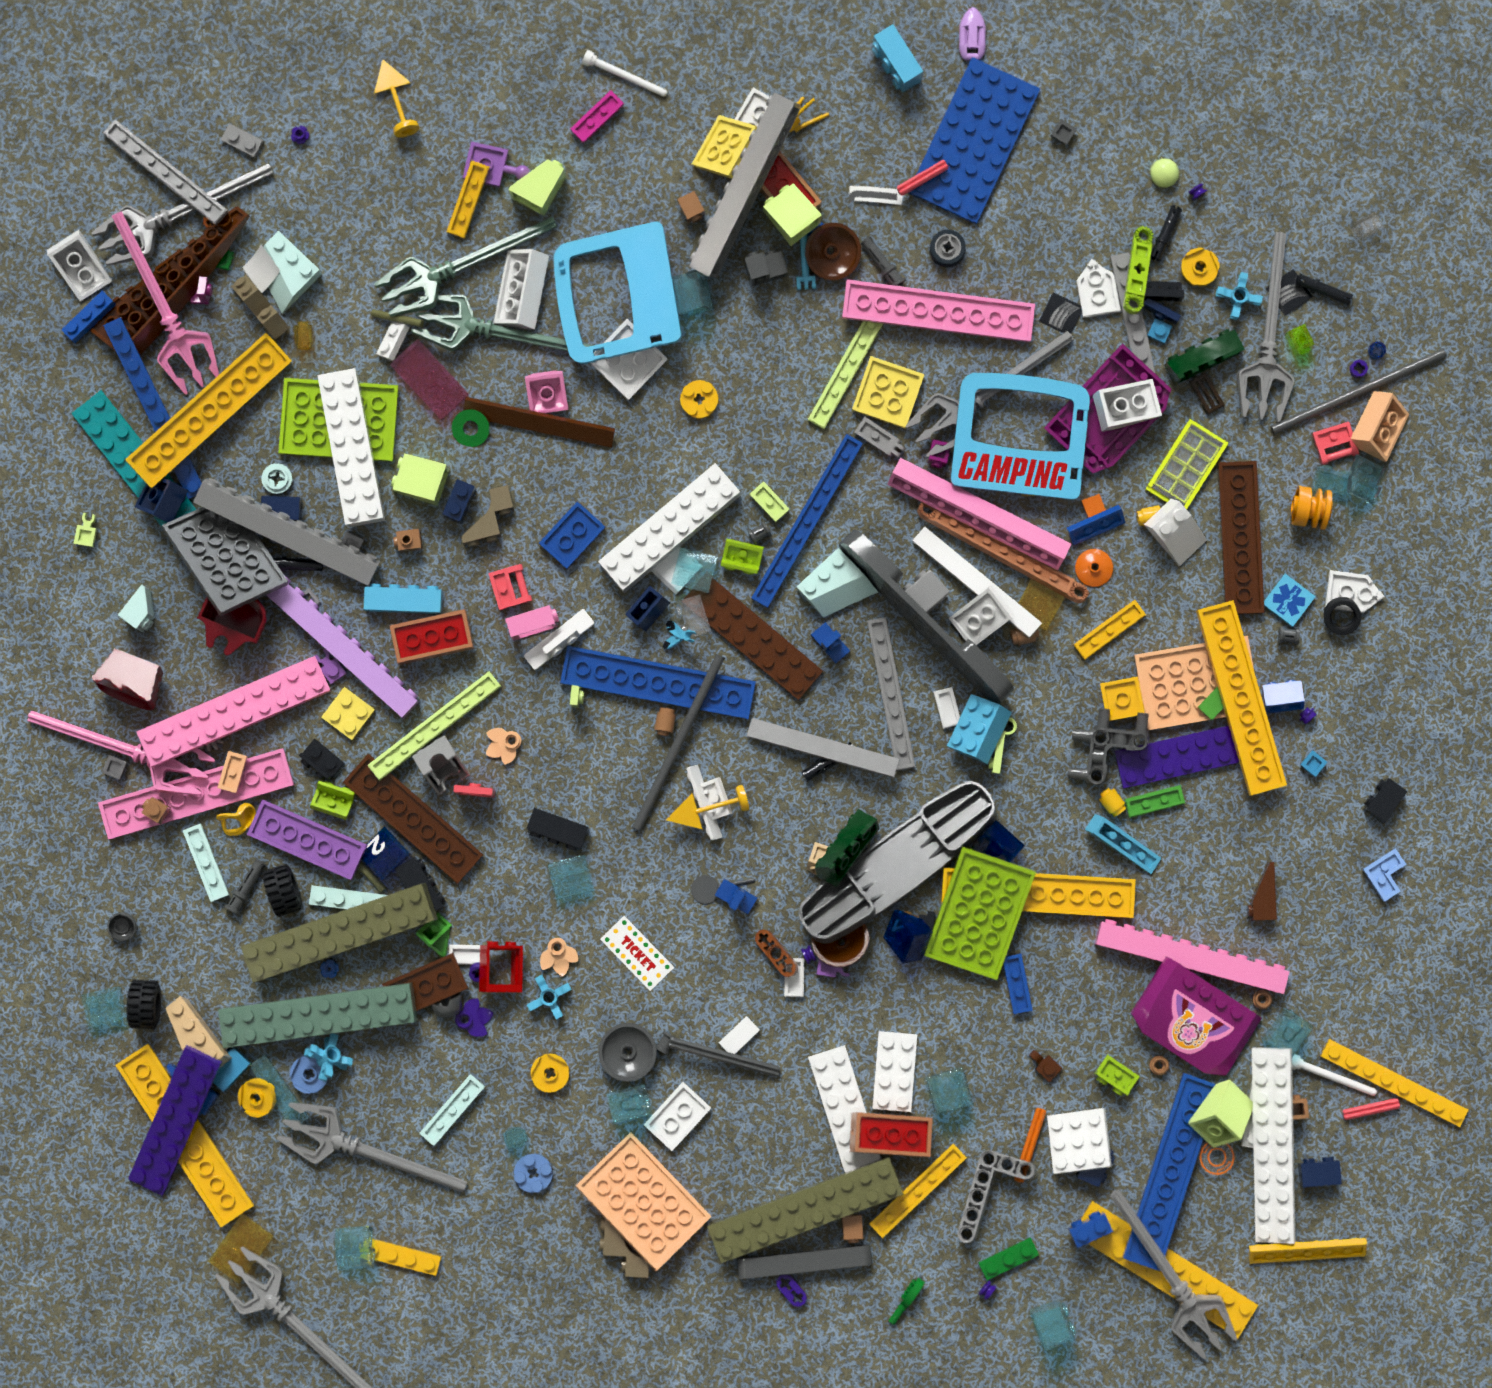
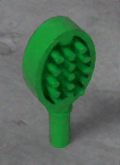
M919 1277L916 1280L912 1279L909 1287L907 1286L904 1294L901 1295L902 1300L888 1320L891 1324H896L903 1312L906 1311V1308L914 1301L925 1281Z

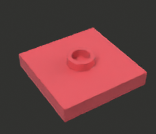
M470 783L469 786L454 785L453 792L458 795L495 797V790L493 788H483L481 784Z

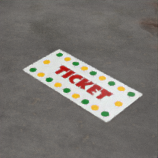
M625 916L600 939L650 991L674 968Z

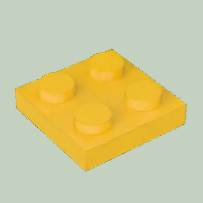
M1138 676L1100 684L1104 708L1110 709L1109 721L1135 717L1137 712L1145 713Z

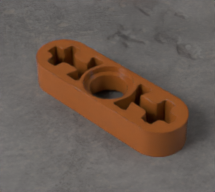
M769 930L758 931L755 935V941L778 971L785 977L796 975L798 972L797 963L773 933ZM761 935H768V942L770 944H773L774 942L775 944L769 947V945L766 942H761ZM774 948L781 950V956L778 959L772 956ZM784 960L787 965L792 964V972H785L786 966L784 963L779 965L778 962Z

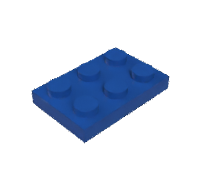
M577 501L539 542V545L568 569L606 527Z

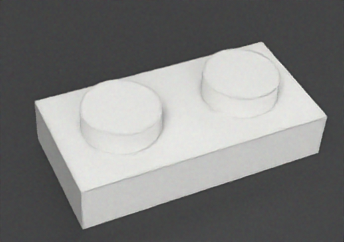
M392 321L376 354L394 361L410 327L406 324Z

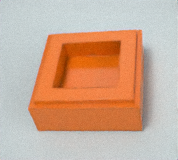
M1100 494L1081 501L1087 518L1106 510Z

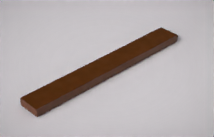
M470 397L465 399L464 410H477L486 417L488 422L610 448L613 445L615 428Z

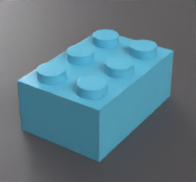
M892 24L874 35L872 52L876 58L880 57L882 60L884 71L887 74L890 73L893 77L892 83L897 90L900 89L903 93L920 83L924 71L895 26Z
M971 694L947 746L962 755L988 764L1012 712L1000 704Z

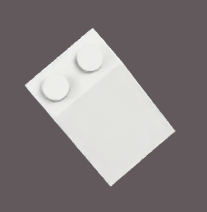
M77 230L47 250V255L80 302L112 282L80 230Z
M1153 379L1101 389L1093 394L1102 432L1162 416Z
M1172 498L1144 524L1178 566L1182 565L1207 541L1191 514L1180 501Z

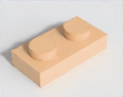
M228 751L217 788L233 793L238 792L248 756Z

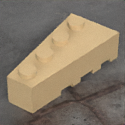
M179 996L165 1008L182 1051L186 1045H189L222 1061L220 1068L232 1059L188 999Z

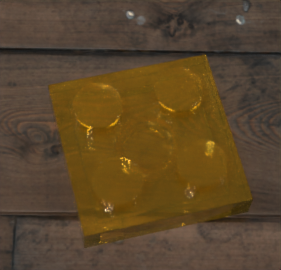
M1031 579L1018 604L1042 623L1039 628L1047 631L1065 597Z

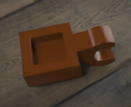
M1036 1050L1029 1054L1038 1063L1035 1070L1048 1082L1063 1069L1049 1055L1043 1058Z

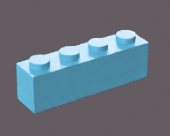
M370 584V587H365L364 610L368 612L442 614L443 591L439 590L438 586H427V589H419L418 585H408V588H400V585L389 584L388 588L381 587V584Z

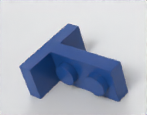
M826 622L811 634L835 664L850 652L847 646L840 640V633L837 630L833 631Z
M725 878L715 893V896L727 902L730 908L734 910L739 909L746 914H749L757 900L756 896Z

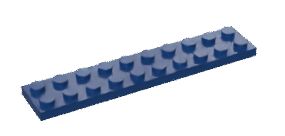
M567 646L560 684L580 686V688L690 708L707 672ZM717 674L700 710L749 720L756 681Z
M1186 1073L1182 1074L1136 1214L1164 1256L1203 1141V1137L1188 1123L1216 1085ZM1131 1229L1122 1258L1160 1271L1133 1229Z

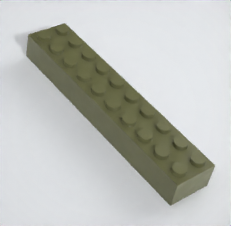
M422 883L241 946L252 982L255 983L438 920L427 885Z
M887 1156L709 1224L707 1228L720 1262L723 1263L904 1194L891 1157Z

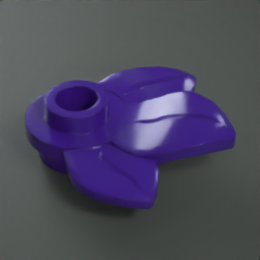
M478 998L471 999L465 1003L463 1010L456 1015L455 1023L460 1029H467L472 1036L487 1035V1030L484 1024L490 1021L493 1012L487 1008L480 1007ZM463 1016H467L469 1019L466 1024L461 1021Z

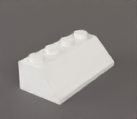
M533 249L507 251L493 324L519 329H535L549 255Z

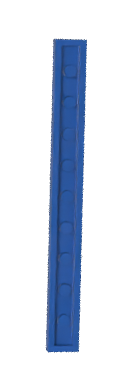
M120 317L103 326L156 432L170 419V416ZM188 455L173 469L181 486L188 490L186 496L190 499L197 495L202 481Z
M848 434L845 435L751 597L752 600L766 608L769 607L863 445L862 442Z

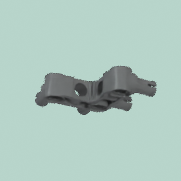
M1099 708L1098 723L1093 729H1073L1072 740L1089 742L1090 751L1088 767L1086 769L1069 767L1068 778L1085 780L1088 784L1104 783L1109 772L1108 755L1111 748L1122 747L1126 748V750L1139 751L1145 750L1149 746L1150 733L1147 731L1149 714L1137 712L1136 730L1110 729L1111 727H1109L1110 709ZM1100 732H1104L1107 737L1103 743L1097 740V735ZM1139 736L1145 739V744L1142 747H1137L1135 744V740ZM1096 770L1102 773L1100 781L1093 779V773Z

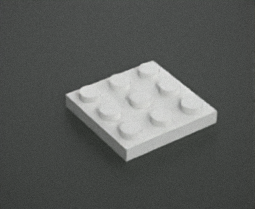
M626 319L604 343L631 337L633 335V324ZM653 347L652 349L597 360L590 364L629 400L667 361V358L656 347ZM604 349L596 350L594 354L595 356L605 354Z
M1104 1108L1047 1116L1053 1174L1112 1167L1106 1110Z

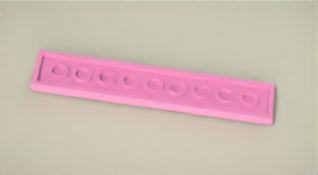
M847 279L842 318L1031 342L1035 304Z
M313 656L137 731V735L153 768L331 691L316 657Z
M284 748L248 758L237 793L217 788L224 767L221 766L204 771L203 773L209 777L208 779L193 778L190 775L166 782L180 788L190 785L202 793L201 796L159 792L153 786L98 802L108 840L294 786ZM155 797L171 807L162 824L156 823L141 813L143 811L142 805L147 798Z

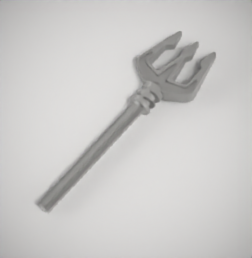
M267 164L207 192V194L217 201L274 173L270 165ZM186 202L171 210L162 209L160 215L155 212V217L151 215L146 216L129 205L122 207L118 212L122 211L125 218L132 221L133 224L130 228L136 240H141V250L144 257L149 258L153 255L156 240L155 234L159 232V228L161 227L164 230L166 224L171 227L174 220L196 211V209ZM112 216L91 233L92 236L107 234L109 228L115 225ZM120 234L116 238H109L98 249L100 251L114 249L118 244L125 242ZM130 253L124 256L115 254L105 264L111 266L134 260Z
M1275 232L1264 341L1259 344V348L1263 351L1258 352L1261 358H1258V362L1239 370L1236 374L1241 415L1243 418L1246 417L1250 402L1246 399L1247 378L1255 377L1258 380L1260 402L1257 408L1260 420L1263 419L1268 407L1266 400L1272 381L1282 383L1281 403L1275 407L1277 423L1281 421L1294 385V377L1277 364V360L1274 358V356H1277V352L1274 350L1278 349V345L1275 343L1286 241V233Z
M1066 331L1005 374L1024 375L1072 342L1074 339L1071 333ZM982 389L975 393L974 412H977L976 407L979 409L983 408V403L1001 390ZM935 393L906 424L905 428L907 429L919 424L921 415L935 405L943 409L945 415L931 429L925 430L916 440V443L929 439L933 433L953 425L956 427L959 401L943 394ZM955 439L944 446L935 445L926 454V457L928 458L930 455L933 456L954 448Z
M294 1102L289 1103V1107L299 1113L308 1110L327 1118L326 1127L304 1125L299 1120H283V1123L294 1131L301 1130L317 1140L320 1146L316 1151L295 1144L293 1137L277 1136V1140L311 1163L317 1164L334 1150L338 1151L340 1148H343V1153L348 1150L350 1156L359 1154L464 1192L467 1181L363 1144L358 1137L355 1140H352V1135L348 1138L345 1137L336 1108Z
M1119 1189L1114 1190L1110 1197L1171 1285L1172 1289L1170 1292L1172 1295H1175L1176 1301H1179L1180 1306L1171 1323L1172 1331L1203 1359H1206L1202 1344L1200 1342H1193L1183 1327L1189 1321H1194L1208 1335L1209 1341L1221 1350L1218 1336L1211 1330L1205 1315V1311L1217 1309L1226 1322L1225 1332L1234 1341H1237V1336L1223 1298L1219 1295H1195V1293H1192V1289L1188 1287L1187 1281H1182L1121 1191Z
M241 1247V1251L248 1261H258L271 1273L268 1283L263 1284L245 1273L242 1266L231 1260L228 1261L234 1273L243 1278L254 1294V1298L248 1302H243L230 1289V1280L220 1274L215 1275L240 1314H248L263 1310L264 1308L267 1311L272 1309V1315L277 1314L278 1321H285L355 1388H372L292 1313L291 1305L286 1307L284 1305L286 1301L281 1302L279 1300L281 1296L278 1293L283 1271L279 1266L249 1249Z

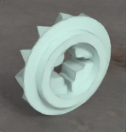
M275 463L265 468L262 473V484L267 491L279 494L290 488L292 473L285 465ZM279 471V477L284 480L279 481L276 486L275 481L269 477H276Z

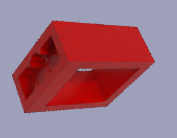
M487 941V945H480L479 992H522L523 946H516V942H505V945H498L497 941ZM490 950H511V984H489Z

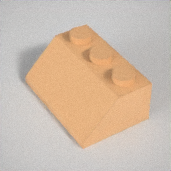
M1374 391L1352 434L1351 440L1360 450L1383 462H1387L1409 413L1393 393Z

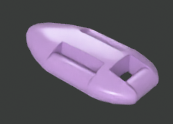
M974 7L967 10L959 26V50L962 58L966 61H970L971 58L982 59L986 47L985 22L980 12ZM967 49H978V53H967Z

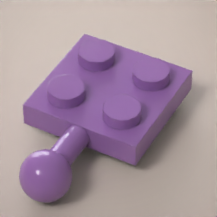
M471 141L463 180H465L471 160L489 166L490 169L484 184L499 188L503 173L515 175L520 180L530 170L524 165H520L517 168L505 165L509 152L507 149Z

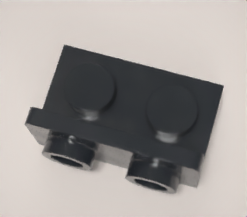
M1147 281L1144 300L1150 298L1154 301L1181 302L1184 298L1182 283Z
M315 738L304 752L299 754L302 758L300 762L307 768L312 766L317 770L315 774L323 781L325 779L330 781L344 765L341 759Z

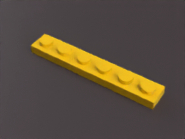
M953 1143L903 1190V1195L896 1197L869 1225L883 1238L967 1157Z
M1366 1238L1295 1242L1294 1244H1257L1249 1246L1248 1259L1249 1264L1362 1257L1366 1256L1367 1241Z

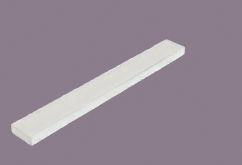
M926 527L912 540L916 546L977 596L992 585L1015 615L1008 622L1029 639L1042 625L1037 618Z

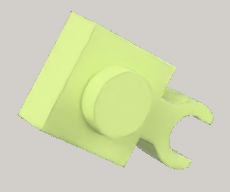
M83 513V526L77 525L74 544L94 548L97 529L92 528V525L96 521V515L93 514L92 519L87 521V513Z

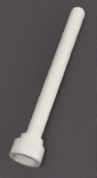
M587 50L584 55L582 64L585 66L593 67L595 65L660 96L665 97L668 94L666 89L598 59L594 52Z
M1292 1053L1293 1070H1300L1301 1068L1371 1096L1377 1094L1375 1088L1304 1062L1299 1055Z

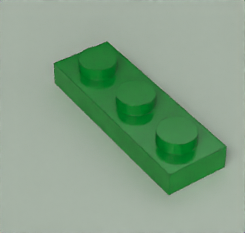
M1031 1237L978 1263L986 1280H989L1039 1256V1253Z

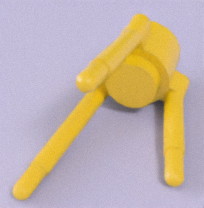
M801 97L797 104L800 105L803 102L804 97ZM812 98L800 109L789 132L791 133L794 130L797 133L802 128L828 117L829 113L799 125L801 120L798 116L815 101Z

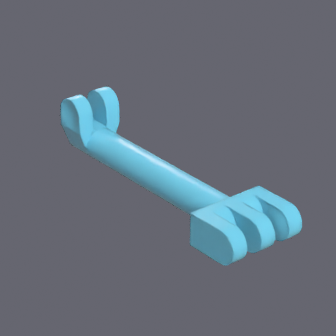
M807 235L800 239L802 276H796L797 290H801V282H804L805 290L808 289V282H812V289H816L815 275H809V266L805 259Z

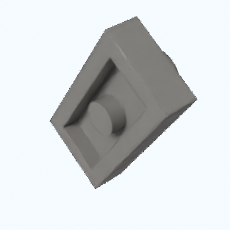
M230 123L221 138L222 142L253 158L256 157L263 144V140Z

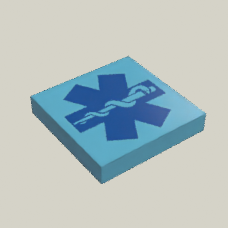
M1284 574L1264 600V607L1293 627L1316 596L1287 574Z

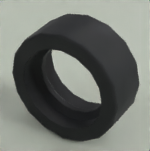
M1347 597L1332 599L1324 609L1323 617L1326 626L1337 635L1350 634L1361 623V612L1358 605ZM1340 605L1350 607L1354 614L1352 622L1344 627L1335 625L1331 620L1333 609Z

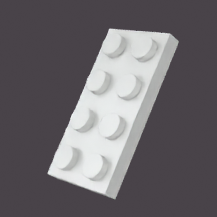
M878 1032L872 1109L911 1112L917 1034Z

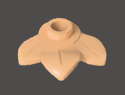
M503 728L489 730L486 734L493 742L489 745L486 755L493 758L501 757L504 764L512 762L516 757V749L521 745L520 735L514 731L506 732ZM511 737L516 740L513 745L508 742Z
M561 938L552 939L548 943V949L540 957L542 970L553 967L561 976L567 973L569 962H578L576 950L567 946L566 942ZM555 944L561 945L560 951L554 950Z

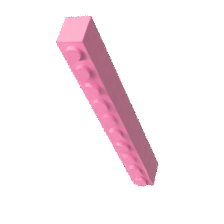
M900 458L887 485L1056 570H1059L1071 546V543L960 487L954 486L952 483Z
M1109 919L1099 924L1095 945L1163 962L1167 956L1193 971L1280 994L1285 992L1290 972L1285 970V966L1274 964L1273 967L1267 966L1266 961L1255 959V962L1247 960L1248 956L1236 954V957L1230 956L1229 951L1218 949L1217 952L1211 951L1210 946L1199 944L1198 947L1192 946L1191 941L1180 939V942L1173 941L1172 936L1162 934L1161 937L1154 935V931L1146 929L1139 932L1135 930V926L1124 924V927L1117 926L1116 921Z

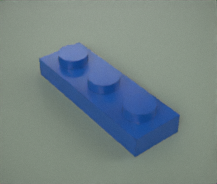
M101 291L61 330L76 344L116 304Z
M1117 505L1067 527L1070 541L1074 546L1126 522L1121 507Z
M1022 954L1006 956L1003 966L1013 1014L1033 1011Z

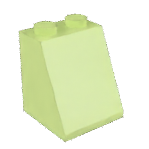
M547 159L510 186L509 193L511 198L545 216L566 178L563 164L556 160L550 161Z
M794 183L791 186H784L779 191V195L775 198L773 196L768 198L763 206L764 213L790 246L820 225L822 219L821 213Z
M404 453L403 458L400 457L397 464L398 474L397 476L394 475L391 482L392 490L396 493L438 506L450 471L448 466Z
M1231 1080L1217 1083L1188 1124L1213 1148L1241 1140L1253 1110V1101Z

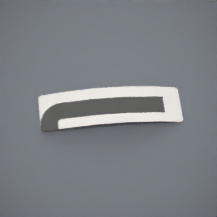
M850 186L849 201L902 205L903 196L898 193L897 189L867 186Z

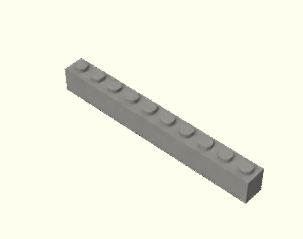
M209 478V480L205 479L202 482L193 503L365 585L370 584L380 563L374 555L369 553L365 555L359 552L360 550L355 546L349 545L348 547L342 544V541L336 537H327L323 531L316 528L313 530L307 527V524L303 521H294L284 512L277 513L267 504L262 503L260 505L254 502L255 499L248 495L242 496L237 494V490L231 487L225 488L219 485L220 483L215 479Z

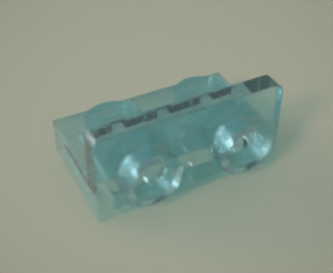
M1328 465L1318 466L1315 470L1311 488L1313 492H1316L1317 489H1322V494H1324L1325 490H1331L1332 497L1347 501L1352 483L1355 481V476H1351L1352 473L1345 470H1340V472L1334 471L1333 467Z

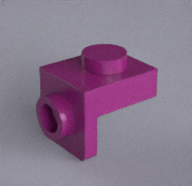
M199 277L198 289L190 299L191 304L209 305L213 286L209 283L207 277Z
M933 439L930 450L935 445L944 446L947 442ZM950 449L933 456L930 455L927 463H931V466L935 468L946 467Z

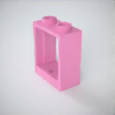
M550 605L505 619L513 641L557 628L556 623L559 622L556 610L551 609Z

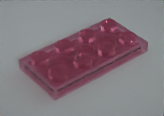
M418 339L390 363V366L441 421L459 406L466 397L470 396Z

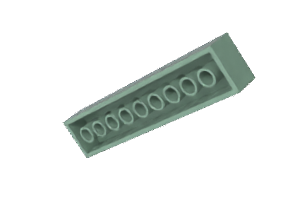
M413 982L218 1009L223 1048L418 1021Z

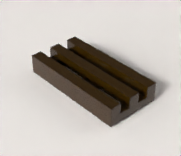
M1207 373L1189 381L1191 388L1207 415L1225 406ZM1204 378L1218 405H1215L1201 379ZM1196 382H1197L1198 385L1200 386V388H1201V390L1203 391L1205 397L1207 398L1209 404L1211 405V407H1212L1211 409L1208 407V405H1207L1206 401L1204 400L1202 394L1200 393L1199 389L1197 388V386H1196V384H1195Z

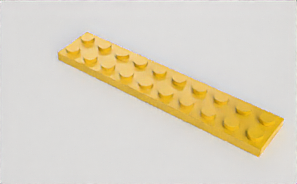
M265 333L130 454L125 461L150 488L154 487L292 360Z
M1234 600L1196 610L1249 796L1287 786Z
M943 868L941 904L954 868ZM1036 873L1022 911L1134 918L1136 879Z
M148 1043L115 1066L153 1122L171 1076ZM197 1118L180 1157L179 1164L220 1227H223L253 1207L254 1204Z
M1091 1201L1081 1220L1088 1219V1215L1099 1211V1213L1103 1212L1113 1232L1087 1244L1175 1298V1295H1172L1170 1292L1172 1287L1161 1270L1157 1271L1122 1258L1132 1229L1129 1223L1094 1201ZM1167 1248L1166 1259L1182 1281H1187L1188 1287L1192 1289V1293H1195V1295H1219L1223 1298L1236 1336L1239 1338L1258 1305ZM1217 1309L1205 1311L1206 1318L1225 1330L1226 1322Z

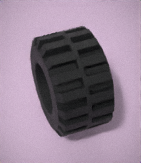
M284 864L265 870L263 872V883L273 912L280 917L301 910L302 900L291 868Z
M133 980L129 986L127 996V1021L129 1027L135 1029H155L161 1012L160 985L158 981Z

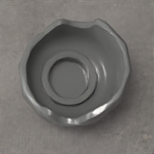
M116 913L110 917L107 923L108 933L113 939L121 942L132 939L137 930L136 920L129 913Z
M452 995L449 1002L443 999L439 1004H432L433 1012L441 1018L455 1017L462 1008L460 995Z

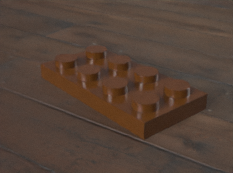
M454 953L382 984L383 986L413 982L416 1011L469 988Z

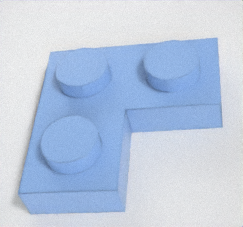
M1395 848L1362 869L1383 902L1400 892V889L1390 875L1405 866L1406 863Z

